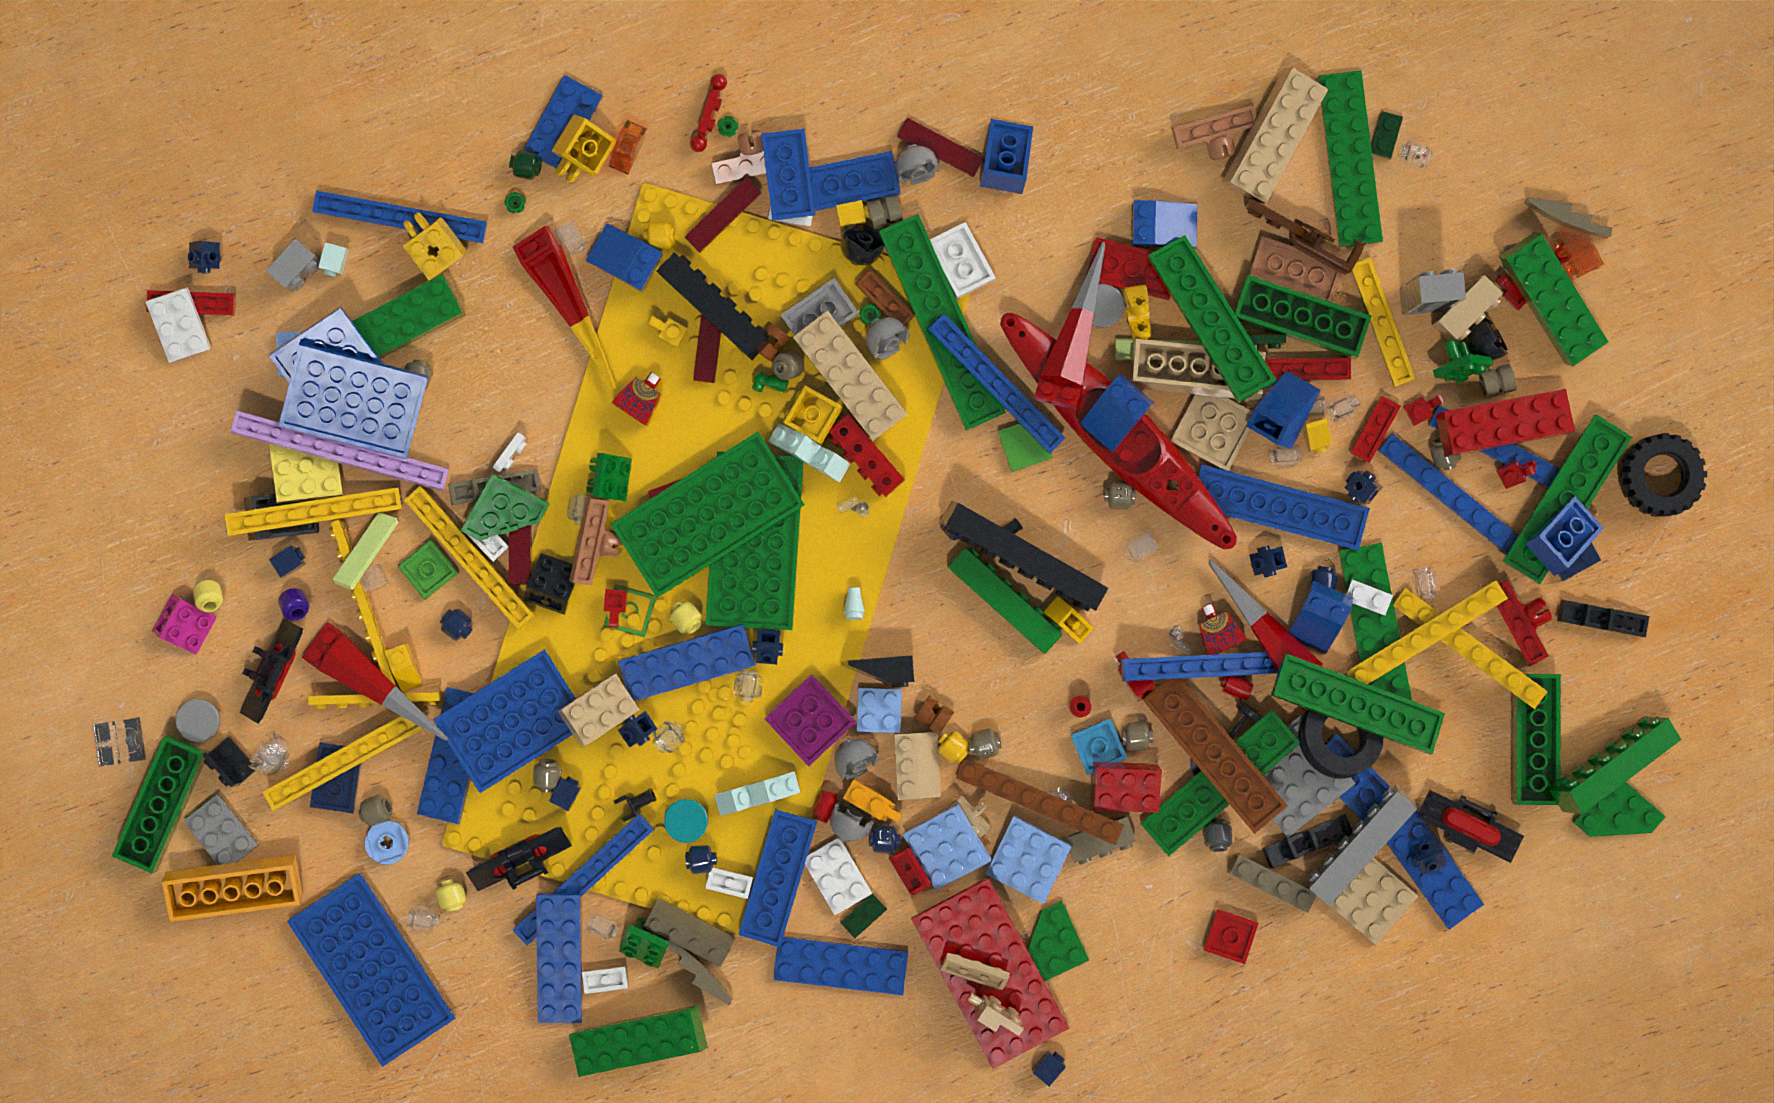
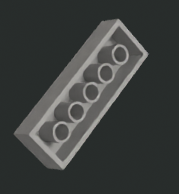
M1457 269L1444 270L1439 275H1435V271L1422 272L1418 277L1411 279L1400 289L1402 315L1443 312L1466 299L1464 272L1457 273Z
M1395 785L1393 788H1387L1381 796L1382 801L1378 805L1374 803L1368 809L1367 817L1363 821L1361 819L1358 820L1352 827L1353 833L1349 837L1345 835L1337 844L1339 846L1334 853L1332 851L1329 852L1323 859V866L1320 869L1316 867L1308 876L1310 878L1309 889L1328 906L1417 810L1416 802L1398 786Z

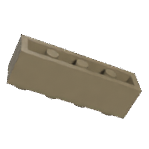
M1238 853L1228 870L1229 874L1307 913L1317 896L1310 889Z
M660 898L657 899L643 926L720 967L735 940L734 936Z

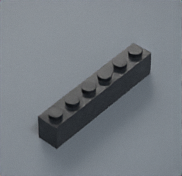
M674 252L657 270L658 274L753 361L770 343L765 337L768 333L760 325L757 327L753 326L750 323L753 319L745 311L739 313L735 309L737 304L731 298L727 297L724 299L720 295L722 290L713 282L709 285L705 281L706 275L698 268L694 271L690 267L691 262L683 254L679 257Z

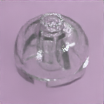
M274 731L266 735L269 738L266 742L261 741L250 758V762L253 764L248 765L249 768L262 775L270 776L276 774L279 770L284 771L290 763L288 759L290 754L289 745L282 736Z

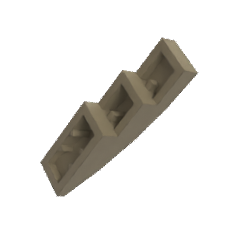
M1532 197L1525 200V205L1564 227L1602 238H1609L1612 235L1613 227L1591 224L1592 215L1572 213L1571 203Z
M537 469L497 475L528 492L541 490ZM489 477L449 483L451 505L476 502Z
M669 941L667 948L682 957L678 965L696 975L692 983L730 1005L733 999L712 971L692 952Z

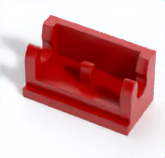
M909 846L889 858L911 896L932 885Z

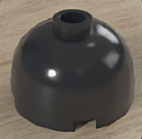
M858 224L847 226L841 239L843 255L854 265H870L877 261L885 248L878 231L869 226L857 228Z
M1486 316L1478 325L1474 324L1470 329L1469 347L1473 355L1488 356L1494 361L1507 355L1508 352L1506 350L1508 348L1498 329L1491 328L1490 325L1494 323Z

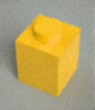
M862 200L836 205L841 229L852 224H866L865 218H870L867 205L863 206Z

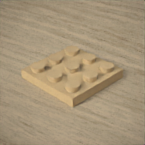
M1194 395L1170 441L1216 467L1229 471L1250 431L1247 424L1253 411L1229 398Z
M1373 857L1329 906L1374 945H1377L1418 895Z

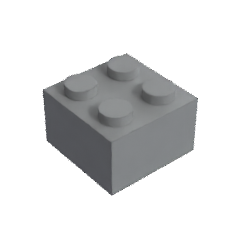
M295 238L266 271L289 291H298L305 284L306 281L304 279L309 274L313 275L319 269L320 259Z

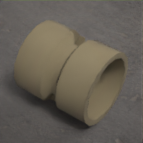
M896 195L885 197L883 202L880 200L867 202L874 229L886 227L888 222L893 225L903 221Z
M1510 364L1498 366L1496 371L1487 369L1486 372L1479 374V382L1485 398L1497 396L1499 391L1503 394L1516 391V380Z

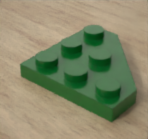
M491 473L462 525L461 531L481 541L491 536L518 530L521 527L532 526L540 523L550 503Z
M1625 782L1585 813L1579 814L1573 823L1589 837L1652 833L1666 816Z
M1062 901L1042 909L1028 951L1044 981H1047L1089 961V958Z

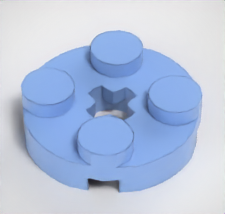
M388 820L387 822L374 825L368 831L365 838V848L368 855L381 864L398 862L408 852L409 836L405 828L398 822ZM385 836L393 840L389 849L381 844Z

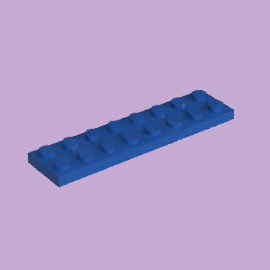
M1201 464L1198 478L1224 515L1359 550L1370 508Z

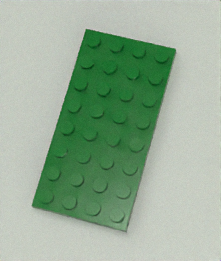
M756 432L610 525L656 598H659L805 506L760 433Z
M717 451V457L724 452ZM774 455L801 498L804 462L794 456ZM801 508L709 565L705 625L732 627L744 623L745 628L793 631Z

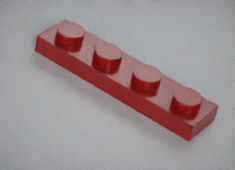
M147 290V300L174 291ZM190 292L198 315H235V294Z
M1351 358L1265 359V363L1276 378V381L1286 371L1304 381L1351 380Z

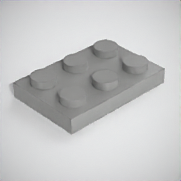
M833 278L781 314V317L795 335L826 310H828L840 327L859 315V313L835 278Z
M219 794L215 795L183 821L217 865L238 862L259 845Z

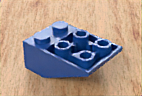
M1286 371L1255 407L1247 427L1279 446L1293 448L1321 390Z

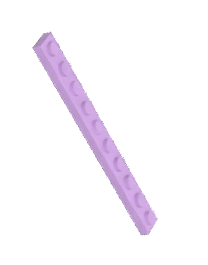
M236 411L230 433L439 491H443L449 471L447 468L418 460L403 458L280 427L279 422Z

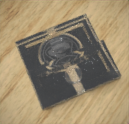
M140 717L93 724L99 767L146 760Z

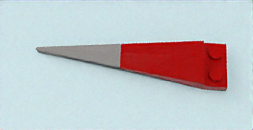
M1104 242L1095 256L1040 374V380L1034 395V399L1037 401L1077 410L1084 386L1094 311L1105 251Z
M1209 561V566L1246 619L1277 673L1284 654H1289L1323 667V663L1213 561Z
M327 622L303 654L302 658L322 673L443 740H448V737L345 634Z

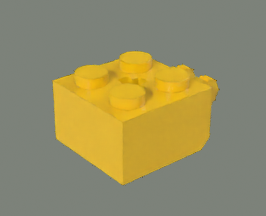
M574 114L552 149L553 153L562 158L555 171L556 174L563 176L570 165H572L565 178L567 182H574L580 172L594 177L599 172L617 140L586 118Z
M416 213L414 218L423 230L418 232L410 221H405L404 226L412 238L403 245V248L430 281L462 258L467 250L441 217L429 225L422 214ZM437 246L439 250L434 252L432 247Z

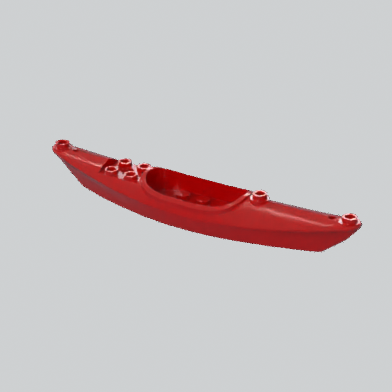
M1006 313L1001 318L1000 326L1012 348L1038 384L1040 374L1056 339L1015 313ZM1087 363L1083 392L1077 410L1057 405L1053 406L1083 442L1107 466L1150 502L1215 546L1224 550L1233 548L1236 545L1237 536L1226 516L1183 456L1146 414L1114 452L1109 450L1080 425L1097 400L1112 383ZM1167 481H1177L1178 484L1176 486L1178 489L1176 491L1173 489L1167 490Z

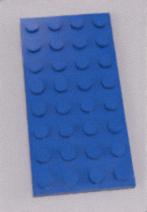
M362 873L354 876L287 921L382 1067L456 1019Z

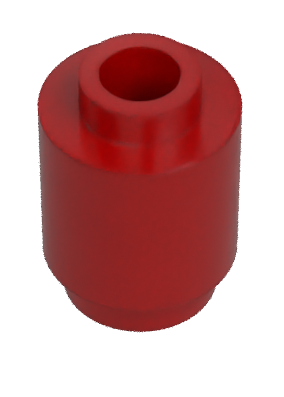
M1224 676L1220 686L1223 687L1222 692L1240 700L1242 698L1247 700L1254 684L1241 676Z
M1075 696L1069 702V710L1076 717H1086L1091 711V702L1084 696ZM1080 702L1085 705L1082 711L1077 710V704Z
M821 790L820 795L817 794L812 814L816 815L815 820L827 823L828 819L830 820L831 812L836 802H838L836 800L838 794Z

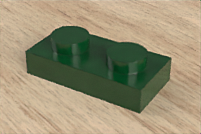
M1384 111L1381 112L1371 146L1373 155L1387 159L1392 158L1403 119L1402 116Z
M1286 334L1249 335L1257 349H1259V345H1268V349H1281V345L1286 344Z
M872 893L840 923L855 939L880 917L887 908Z

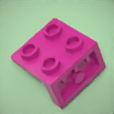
M172 593L152 632L163 640L193 654H197L215 622L216 616L199 610L196 606Z

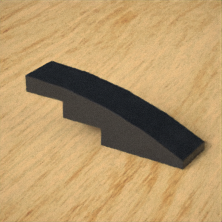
M1561 600L1557 621L1646 638L1650 616Z
M1343 814L1296 833L1289 838H1284L1262 848L1271 869L1341 840L1345 835L1350 836L1353 831L1346 814Z

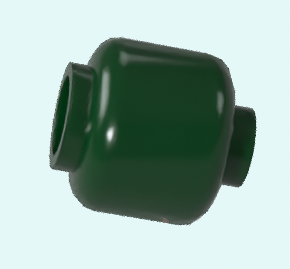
M518 150L515 156L511 155L509 168L513 169V175L527 180H533L535 176H539L542 167V160L539 159V155L526 150Z

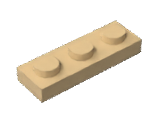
M947 953L940 968V971L999 990H1003L1010 974L1001 968L987 966L979 961H972L958 954Z

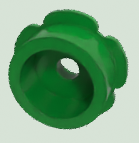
M732 116L721 118L717 124L719 127L718 131L722 136L732 137L736 134V130L739 129L738 121L734 120Z
M513 192L506 197L505 206H507V210L510 213H521L525 209L526 199L523 195Z
M867 304L859 311V315H861L860 320L863 324L870 325L872 321L880 318V310L873 304Z

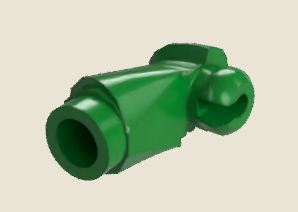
M762 371L754 376L752 389L762 392L763 388L766 387L785 393L789 381L781 380L776 375H765Z

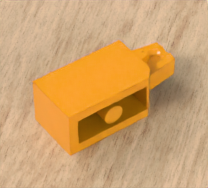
M853 779L843 796V799L879 820L886 821L889 817L899 822L902 817L901 813L893 809L896 804L892 803L890 799L856 779Z

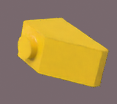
M1327 418L1302 427L1301 430L1308 452L1314 450V453L1318 454L1327 451L1326 446L1332 445Z
M1059 596L1044 611L1051 620L1079 644L1094 629L1075 609Z
M408 644L384 651L390 669L402 692L423 685Z

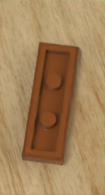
M871 269L855 283L887 318H895L906 326L915 317L914 313Z

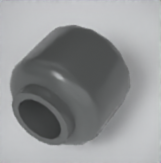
M1213 819L1210 824L1204 827V844L1210 848V851H1227V848L1232 845V827L1230 824L1224 823V819Z

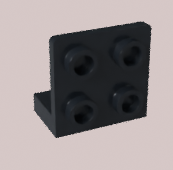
M543 553L540 554L527 584L524 601L565 615L571 593L576 584L569 581L573 564Z
M230 736L215 749L203 754L205 758L204 763L211 770L215 769L220 774L218 778L226 787L228 785L230 787L241 785L259 769Z

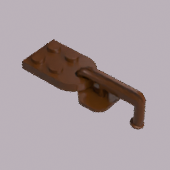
M1249 199L1245 205L1249 209L1247 213L1258 219L1263 216L1268 219L1266 222L1268 225L1276 229L1282 227L1288 230L1289 238L1296 249L1344 275L1349 274L1353 270L1362 254L1364 245H1366V242L1354 240V248L1347 261H1344L1319 247L1323 238L1334 243L1335 239L1298 219H1295L1293 222L1253 199ZM1308 230L1311 231L1309 236L1316 239L1314 244L1304 239Z

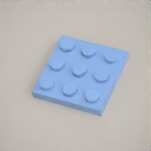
M959 804L902 834L935 890L992 860Z
M1013 816L986 875L1044 904L1073 845L1017 816Z

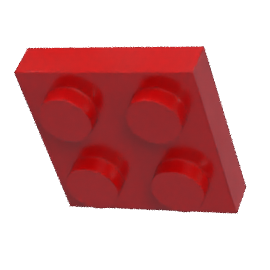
M1216 909L1203 950L1245 964L1259 923Z

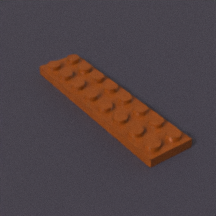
M1182 679L1165 680L1143 699L1145 704L1254 834L1288 807L1286 802Z

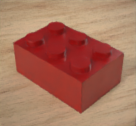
M1093 762L1090 802L1093 810L1159 813L1162 777L1160 766L1148 763Z

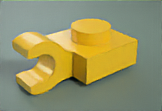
M652 316L648 322L649 325L661 331L658 336L659 338L675 347L679 346L688 329L670 318L664 323Z

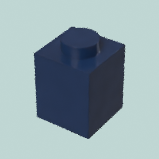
M292 545L269 559L280 578H285L306 565L303 560L306 558L303 551L299 547L296 548Z
M570 776L567 778L562 777L549 802L566 811H570L582 789L578 785L579 781Z
M1048 1050L1032 1069V1072L1050 1087L1066 1068V1065L1063 1063L1065 1059L1056 1051L1052 1054Z

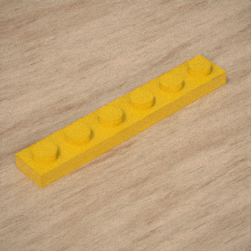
M1370 257L1359 261L1351 272L1368 315L1372 316L1370 323L1393 386L1396 387L1413 381L1415 376L1372 259Z
M441 692L403 693L413 704L414 702L423 701V706L436 705V701L442 700ZM362 694L308 696V705H314V709H328L327 704H336V708H349V704L358 703V708L371 707V703H377Z

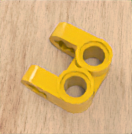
M1146 285L1125 287V312L1131 336L1134 340H1148L1151 337L1147 287Z

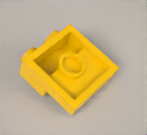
M805 385L797 393L796 402L786 412L783 423L822 445L843 406Z

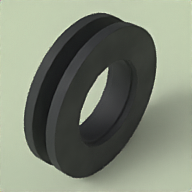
M1311 710L1305 712L1301 719L1298 733L1299 741L1301 742L1300 748L1305 759L1315 770L1331 778L1345 779L1358 775L1376 762L1383 747V737L1357 728L1360 742L1356 753L1349 757H1340L1327 748L1322 737V727L1329 717Z

